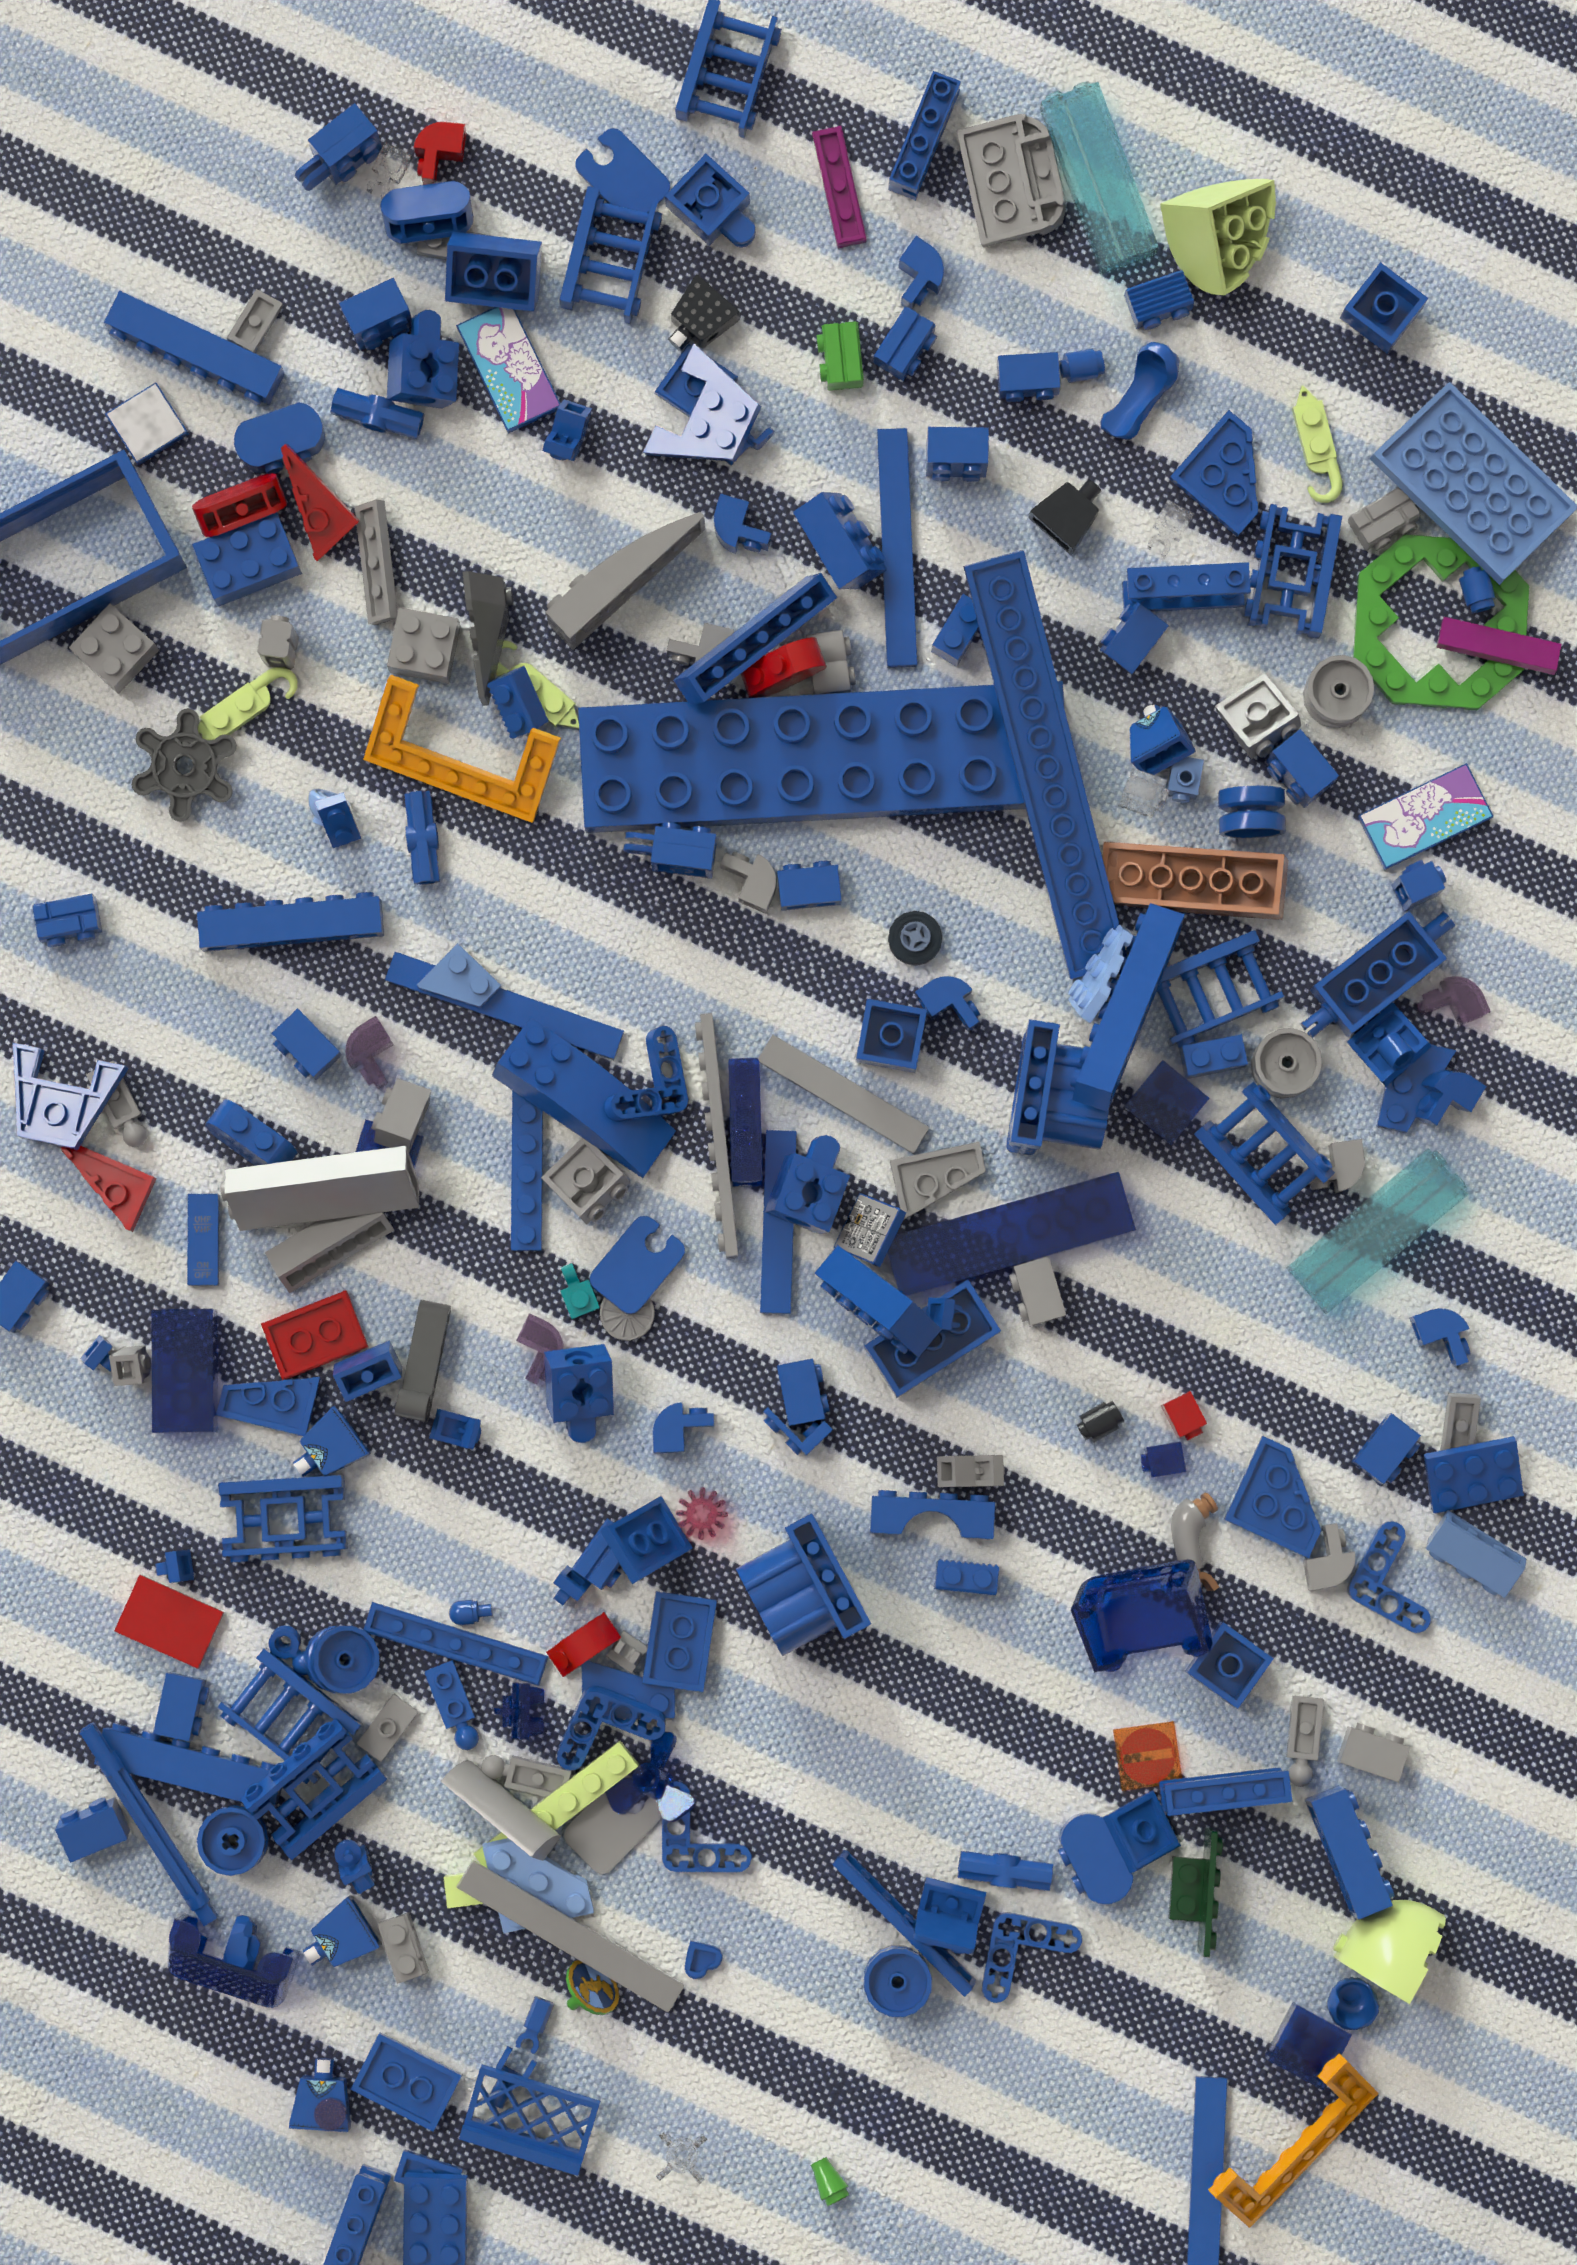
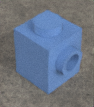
M1186 757L1170 766L1166 795L1172 796L1173 801L1180 803H1190V799L1196 800L1204 760Z

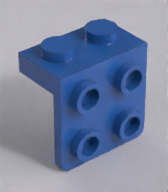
M926 1877L917 1910L913 1938L926 1946H939L950 1949L957 1954H973L986 1892Z

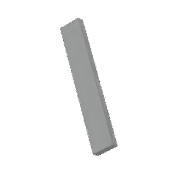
M773 1034L757 1059V1062L912 1154L915 1153L929 1129L925 1124Z

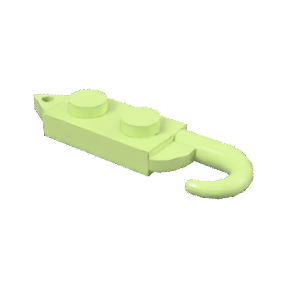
M1301 386L1297 403L1292 408V413L1306 466L1314 473H1328L1331 483V490L1325 495L1315 492L1312 486L1308 487V492L1315 501L1329 503L1340 496L1342 491V478L1336 459L1337 455L1322 400L1318 401L1304 386Z
M504 640L502 649L510 648L516 650L517 645L511 641ZM500 662L498 663L496 672L498 677L506 672L525 666L548 721L554 727L559 725L579 729V721L574 709L576 706L575 702L531 664L520 663L508 670ZM575 720L576 724L572 725L571 721Z
M274 667L267 670L250 683L248 682L201 715V721L198 725L199 734H202V738L206 740H213L224 734L230 735L265 711L270 705L271 700L266 686L279 677L286 678L289 681L290 688L285 698L290 699L297 690L298 681L295 674L285 667Z

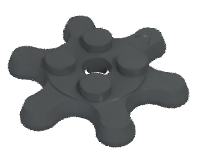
M189 708L183 709L178 713L176 730L169 736H161L151 728H142L136 734V743L141 749L149 753L151 765L147 771L134 776L132 789L138 795L143 796L155 790L165 791L170 798L169 814L172 819L179 822L185 821L191 816L192 801L197 795L207 794L217 802H226L233 794L232 786L219 777L217 766L223 758L234 754L237 746L236 741L230 735L225 734L213 740L203 739L198 732L199 716L196 711ZM182 757H189L193 763L192 770L187 774H181L177 769V761Z

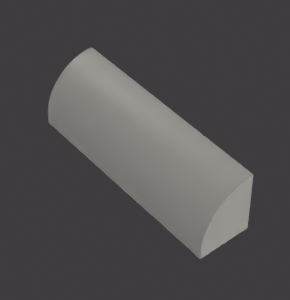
M384 1212L320 1220L268 1250L265 1254L276 1275L287 1291L291 1293L391 1233L394 1229Z
M466 1760L459 1763L441 1780L445 1786L533 1858L543 1861L561 1838L558 1832L495 1780L487 1777L472 1761Z

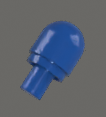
M473 1600L457 1601L449 1609V1617L457 1625L475 1624V1622H479L480 1617L493 1616L492 1604L478 1605V1601Z

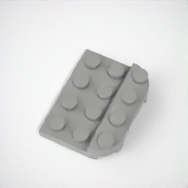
M1017 114L956 130L983 248L1037 233L1045 235L1063 223L1066 200L1053 141L1046 126L1037 119L1026 116V114Z

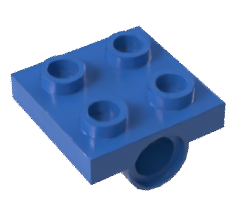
M1393 1002L1347 1041L1348 1045L1385 1087L1432 1047Z

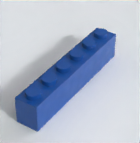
M120 290L104 320L106 328L110 331L109 335L121 342H125L128 339L136 343L135 347L149 355L156 352L164 356L163 360L174 367H179L180 364L190 368L189 372L192 375L206 380L207 377L218 381L216 385L231 393L235 389L243 393V397L256 405H260L261 402L270 405L285 375L281 365Z
M822 573L806 576L673 681L690 705L705 702L837 599V596Z
M373 892L357 893L356 898L344 899L343 895H329L325 897L326 901L316 902L313 901L312 897L295 899L293 904H283V900L265 901V906L253 907V903L235 904V909H223L222 905L205 906V911L197 912L199 948L203 952L382 937L384 936L382 900L379 896H374Z
M113 1723L112 1728L105 1727L102 1731L106 1742L112 1750H115L130 1774L240 1802L247 1788L263 1780L268 1775L270 1769L276 1765L267 1761H262L261 1766L249 1763L250 1757L232 1753L231 1758L220 1756L221 1750L208 1746H202V1750L190 1748L191 1742L175 1738L172 1739V1743L160 1740L161 1735H156L149 1731L143 1730L142 1735L130 1733L131 1727L118 1723ZM282 1788L269 1798L276 1808Z

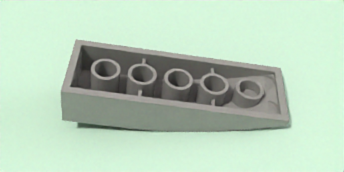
M698 512L650 532L615 552L587 575L580 574L570 583L569 587L571 589L565 595L561 596L558 594L547 604L548 610L545 613L548 624L574 650L705 531L704 515Z

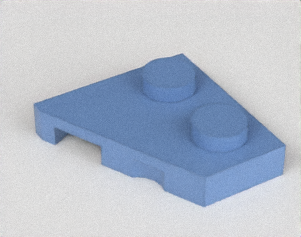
M458 943L417 984L421 990L465 1002L481 1008L502 987Z

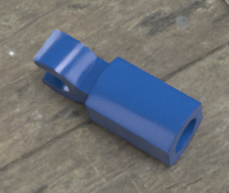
M538 1996L534 1997L523 2025L527 2029L518 2036L516 2040L517 2048H520L524 2039H530L533 2042L531 2053L535 2054L540 2045L538 2034L543 2033L554 2007L553 2002Z

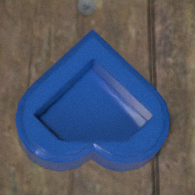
M690 1940L685 1961V1972L690 1978L700 1979L706 1975L708 1970H714L720 1966L722 1953L714 1945Z

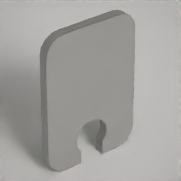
M629 1774L591 1802L567 1826L564 1832L566 1843L594 1871L600 1874L611 1871L662 1817V1807L652 1796L647 1799L643 1809L638 1813H630L624 1808V1797L628 1793L634 1792L640 1786Z

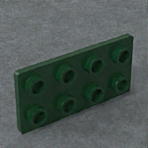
M1205 1828L1203 1858L1172 1856L1168 1919L1199 1922L1197 1952L1203 1957H1210V1950L1215 1951L1217 1939L1216 1932L1212 1929V1919L1218 1918L1219 1903L1214 1898V1887L1219 1888L1221 1871L1216 1867V1856L1222 1855L1223 1839L1218 1836V1831L1212 1828Z

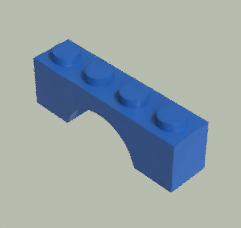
M878 1490V1496H872L870 1533L902 1534L904 1527L914 1516L932 1511L949 1517L958 1527L962 1538L994 1539L995 1502H988L989 1496L970 1495V1501L958 1500V1494L940 1493L939 1499H927V1492H909L908 1498L897 1497V1491Z

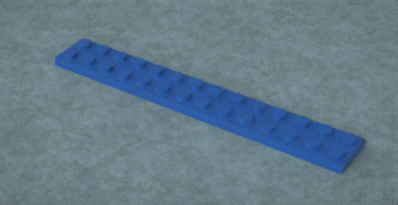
M1020 550L963 567L1070 979H1074L1086 974L1088 970L1085 967L1089 959L1094 954L1098 955L1104 947V944H1102L1104 937L1110 929L1113 928L1115 930L1119 921L1025 552ZM1123 945L1121 949L1123 951L1122 956L1127 958L1126 949Z

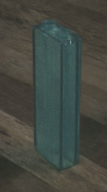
M1089 81L1077 84L1069 92L1062 94L1061 91H1056L1048 94L1045 100L1041 102L1040 111L1052 138L1057 158L1100 275L1156 256L1159 246L1099 82L1090 84Z
M1429 1148L1424 1150L1286 1267L1325 1314L1334 1309L1468 1195L1464 1190L1467 1187L1465 1182L1456 1173L1450 1174L1444 1167L1447 1164L1446 1160L1438 1151L1434 1150L1432 1152Z

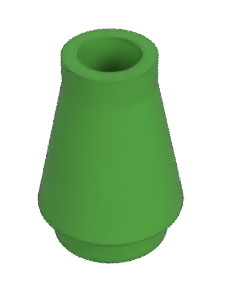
M827 2157L810 2165L814 2172L821 2201L824 2200L827 2207L849 2196L846 2189L849 2186L831 2165Z

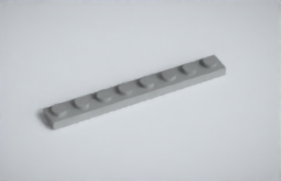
M712 1013L700 1014L701 1022H695L697 1041L703 1040L704 1052H699L698 1057L700 1071L706 1070L707 1082L701 1083L703 1101L709 1100L710 1112L705 1113L706 1131L713 1130L714 1142L708 1143L709 1159L710 1161H716L717 1173H711L713 1191H719L720 1203H714L716 1222L722 1221L723 1233L718 1234L719 1252L725 1251L726 1258L738 1257L713 1015Z

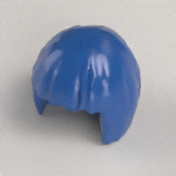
M1358 1977L1340 1980L1329 1994L1327 2009L1334 2023L1342 2029L1358 2030L1368 2027L1379 2014L1380 2005L1376 1993L1367 1982Z

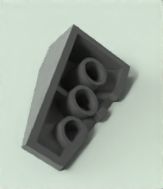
M465 571L462 573L466 609L469 611L471 623L474 622V627H471L469 631L473 650L477 652V655L473 656L478 697L482 706L489 705L491 693H489L490 688L487 685L496 676L510 617L509 606L514 605L511 587H506L503 577Z

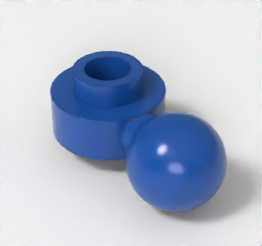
M291 1626L277 1627L269 1638L268 1645L270 1651L281 1659L292 1658L294 1671L299 1675H308L304 1667L305 1651L299 1649L301 1644L300 1634ZM281 1637H288L291 1643L282 1642Z

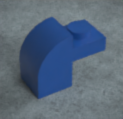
M915 236L900 257L898 265L899 269L914 278L901 298V306H906L910 309H913L915 305L920 307L930 293L927 288L938 295L944 274L943 261L937 250L918 236Z
M564 399L557 408L552 431L545 439L542 451L549 453L554 459H568L575 462L586 434L592 408Z
M720 494L714 513V529L720 544L734 554L737 552L739 543L744 544L743 547L749 551L760 552L761 549L768 551L771 533L745 526L749 512V502Z
M951 976L939 977L915 991L914 996L923 1009H927V1015L931 1020L952 1007L968 1032L979 1024L977 1017L980 1016L978 1009L971 1000L966 1002L964 999L972 993V988L963 980Z
M1451 1070L1436 1071L1426 1077L1421 1083L1430 1092L1421 1099L1418 1105L1419 1110L1415 1117L1423 1123L1437 1126L1449 1105H1452L1457 1110L1472 1112L1487 1086L1466 1073Z
M1438 1308L1409 1318L1419 1347L1443 1339L1453 1367L1469 1362L1467 1358L1470 1355L1468 1343L1465 1338L1460 1339L1458 1333L1470 1328L1464 1318L1458 1313L1449 1309Z
M683 1402L674 1403L666 1407L658 1415L653 1426V1453L685 1452L684 1428L714 1426V1413H708L707 1408H689V1414H683Z

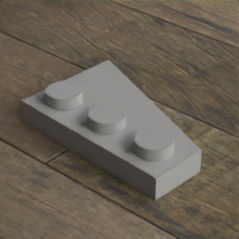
M980 1142L890 1160L899 1207L907 1212L904 1220L986 1172Z

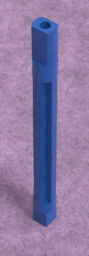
M94 1722L82 1728L80 1735L97 1759L96 1763L191 1911L196 1913L203 1926L217 1919L218 1914L209 1902L210 1898L115 1750L110 1748Z

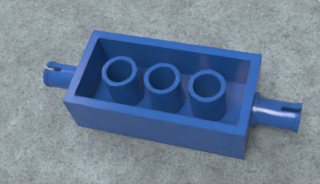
M1410 911L1404 914L1310 989L1311 993L1319 1001L1321 1008L1308 1019L1301 1022L1304 1031L1315 1023L1316 1026L1307 1032L1313 1039L1333 1022L1339 1026L1347 1037L1352 1035L1447 959L1435 944V941L1455 927L1452 919L1443 926H1440L1449 917L1447 913L1442 911L1439 916L1425 927H1422Z

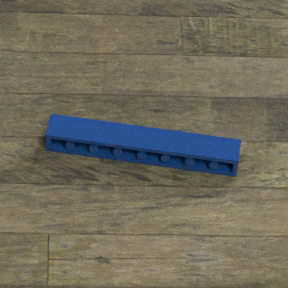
M1151 903L1146 914L1140 913L1135 926V931H1138L1137 936L1133 935L1130 945L1126 948V952L1129 955L1127 958L1124 957L1118 972L1120 977L1118 980H1112L1109 997H1111L1110 1001H1105L1100 1009L1098 1016L1099 1019H1102L1100 1025L1094 1023L1089 1037V1041L1092 1044L1090 1047L1085 1046L1079 1062L1083 1066L1081 1070L1075 1069L1070 1082V1086L1075 1088L1073 1101L1108 1112L1180 936L1185 914Z

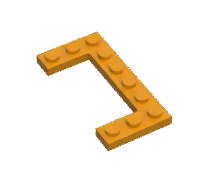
M390 675L387 679L363 760L533 823L561 738L532 728L515 780L506 779L404 741L403 736L419 685Z
M1341 2054L1329 2060L1318 2075L1339 2098L1325 2107L1318 2120L1303 2130L1301 2137L1292 2147L1285 2149L1281 2153L1279 2160L1272 2168L1263 2172L1253 2187L1233 2169L1229 2168L1226 2172L1219 2174L1214 2180L1213 2185L1208 2189L1217 2200L1249 2228L1379 2094Z

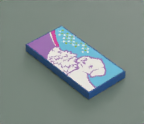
M494 307L456 325L508 434L557 411L560 405L558 397L515 309Z
M1465 763L1357 817L1385 871L1492 819L1494 816L1468 764Z

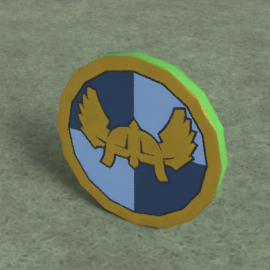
M580 1960L574 1961L567 1969L566 1982L568 1990L572 1995L567 2001L568 2008L576 2010L581 2006L584 2010L596 2015H605L615 2009L619 2001V1991L614 1980Z

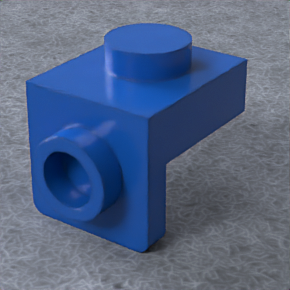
M437 1409L429 1438L473 1450L481 1436V1420Z

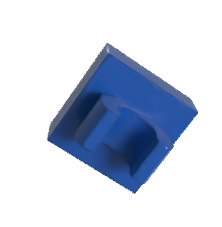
M928 1297L926 1314L942 1330L960 1327V1323L953 1322L954 1311H962V1306L955 1304L954 1299Z
M99 1334L80 1359L93 1371L100 1363L111 1372L110 1354L108 1352L113 1346Z
M190 1549L165 1552L166 1562L155 1564L157 1576L168 1575L169 1583L194 1580Z
M567 1565L553 1582L560 1588L553 1599L562 1606L570 1597L578 1601L592 1583Z

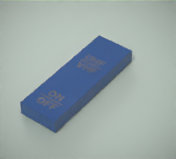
M188 1194V1286H219L220 1194Z

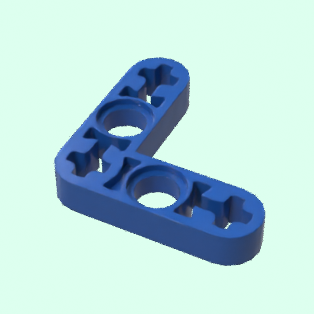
M657 1027L650 1030L646 1036V1046L654 1088L623 1091L609 1096L605 1101L604 1110L611 1120L627 1121L672 1115L687 1107L688 1094L677 1037L670 1027ZM657 1037L665 1038L666 1043H658ZM668 1052V1056L660 1058L659 1054ZM663 1062L670 1064L673 1074L671 1078H667L662 1074L661 1066ZM643 1095L648 1096L652 1101L650 1111L644 1110L641 1106V1097ZM671 1096L677 1099L675 1104L673 1102L662 1104V1099ZM631 1102L630 1108L622 1111L621 1109H616V1103L627 1104Z
M1394 1521L1385 1522L1379 1526L1348 1583L1347 1591L1350 1598L1407 1631L1421 1633L1430 1625L1431 1618L1428 1610L1382 1584L1406 1537L1402 1525ZM1395 1527L1397 1529L1395 1534L1399 1538L1397 1541L1391 1540L1387 1546V1549L1393 1550L1391 1555L1383 1549L1375 1548L1377 1542L1383 1545L1386 1541L1387 1536L1383 1534L1384 1530H1391ZM1374 1553L1381 1554L1385 1559V1565L1379 1571L1372 1570L1368 1565V1559ZM1363 1581H1366V1588L1376 1593L1377 1587L1382 1589L1375 1598L1374 1606L1369 1604L1373 1599L1372 1597L1362 1594L1360 1598L1356 1596L1357 1589L1354 1588L1356 1583L1362 1584ZM1386 1595H1391L1397 1600V1608L1392 1613H1386L1381 1608V1599ZM1404 1602L1409 1604L1405 1609L1406 1611L1416 1614L1418 1611L1421 1612L1420 1618L1424 1620L1422 1625L1416 1624L1413 1628L1411 1626L1412 1620L1404 1615L1401 1616V1621L1396 1619L1402 1612Z
M591 1686L585 1689L580 1697L559 1744L557 1761L562 1768L567 1770L580 1768L602 1722L644 1739L656 1740L665 1732V1716L655 1708L602 1687ZM597 1696L600 1698V1704L595 1705L593 1714L590 1715L588 1713L590 1700ZM622 1706L628 1707L632 1711L631 1717L626 1720L617 1718L614 1713L617 1708ZM639 1712L641 1713V1720L638 1719V1725H635L637 1713ZM652 1719L657 1720V1726H654L652 1730L647 1729V1723H650ZM583 1721L590 1724L592 1728L590 1733L586 1735L578 1734L574 1730V1726L578 1722ZM573 1741L578 1743L576 1756L568 1760L566 1759V1753L571 1751Z
M673 1781L667 1784L662 1795V1861L664 1866L673 1872H742L746 1870L751 1863L752 1857L748 1847L743 1844L690 1843V1789L681 1781ZM675 1786L680 1787V1792H685V1798H681L679 1801V1809L685 1807L686 1814L680 1812L667 1814V1807L674 1808L673 1798H668V1792H673ZM674 1817L681 1818L685 1823V1830L680 1835H673L668 1831L667 1824ZM688 1848H695L693 1854L695 1867H688L689 1860H681L679 1866H673L672 1860H667V1855L672 1854L673 1849H679V1854L689 1855ZM719 1848L726 1849L724 1855H734L735 1849H740L741 1855H746L747 1860L742 1861L739 1867L735 1866L732 1860H724L726 1867H719L721 1859ZM711 1849L715 1853L716 1860L713 1865L706 1867L699 1863L698 1854L701 1850Z
M1011 1912L999 1914L993 1923L983 1975L982 1992L984 1997L993 2003L1002 2002L1008 1997L1019 1944L1063 1953H1072L1081 1946L1082 1935L1074 1925ZM1006 1918H1010L1013 1925L1021 1927V1920L1027 1921L1023 1929L1024 1939L1018 1938L1019 1931L1011 1930L1008 1935H1003V1929L998 1928L999 1923H1005ZM1034 1924H1041L1046 1928V1936L1041 1941H1033L1029 1937V1929ZM1051 1926H1056L1055 1933L1065 1935L1067 1930H1072V1935L1077 1938L1076 1942H1071L1069 1947H1064L1062 1940L1054 1938V1945L1048 1944L1052 1936ZM998 1949H1006L1010 1953V1961L1005 1966H998L993 1962V1954ZM990 1968L998 1972L1008 1971L1007 1977L1003 1975L1000 1977V1986L1004 1987V1992H998L997 1997H993L991 1990L987 1989L988 1984H993L995 1980V1974H989Z

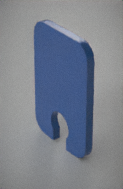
M615 128L606 130L597 140L604 147L612 150L614 154L613 160L607 165H600L595 162L592 153L586 148L576 159L577 172L591 187L599 188L600 196L608 204L649 213L651 202L655 201L659 204L670 191L669 180L622 131Z
M640 1216L634 1220L590 1275L591 1286L626 1314H635L644 1306L685 1254L684 1244L674 1235L669 1237L665 1248L661 1252L654 1253L646 1248V1238L650 1234L655 1233L660 1227V1224L649 1216Z

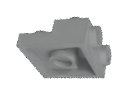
M1265 673L1215 705L1216 712L1232 730L1234 738L1251 759L1257 755L1259 757L1267 756L1274 749L1275 743L1281 739L1286 741L1301 727L1299 714Z
M583 1138L541 1177L586 1225L590 1221L596 1222L600 1220L606 1212L604 1207L613 1199L618 1201L623 1198L628 1191L627 1185L630 1183L627 1177L597 1147Z

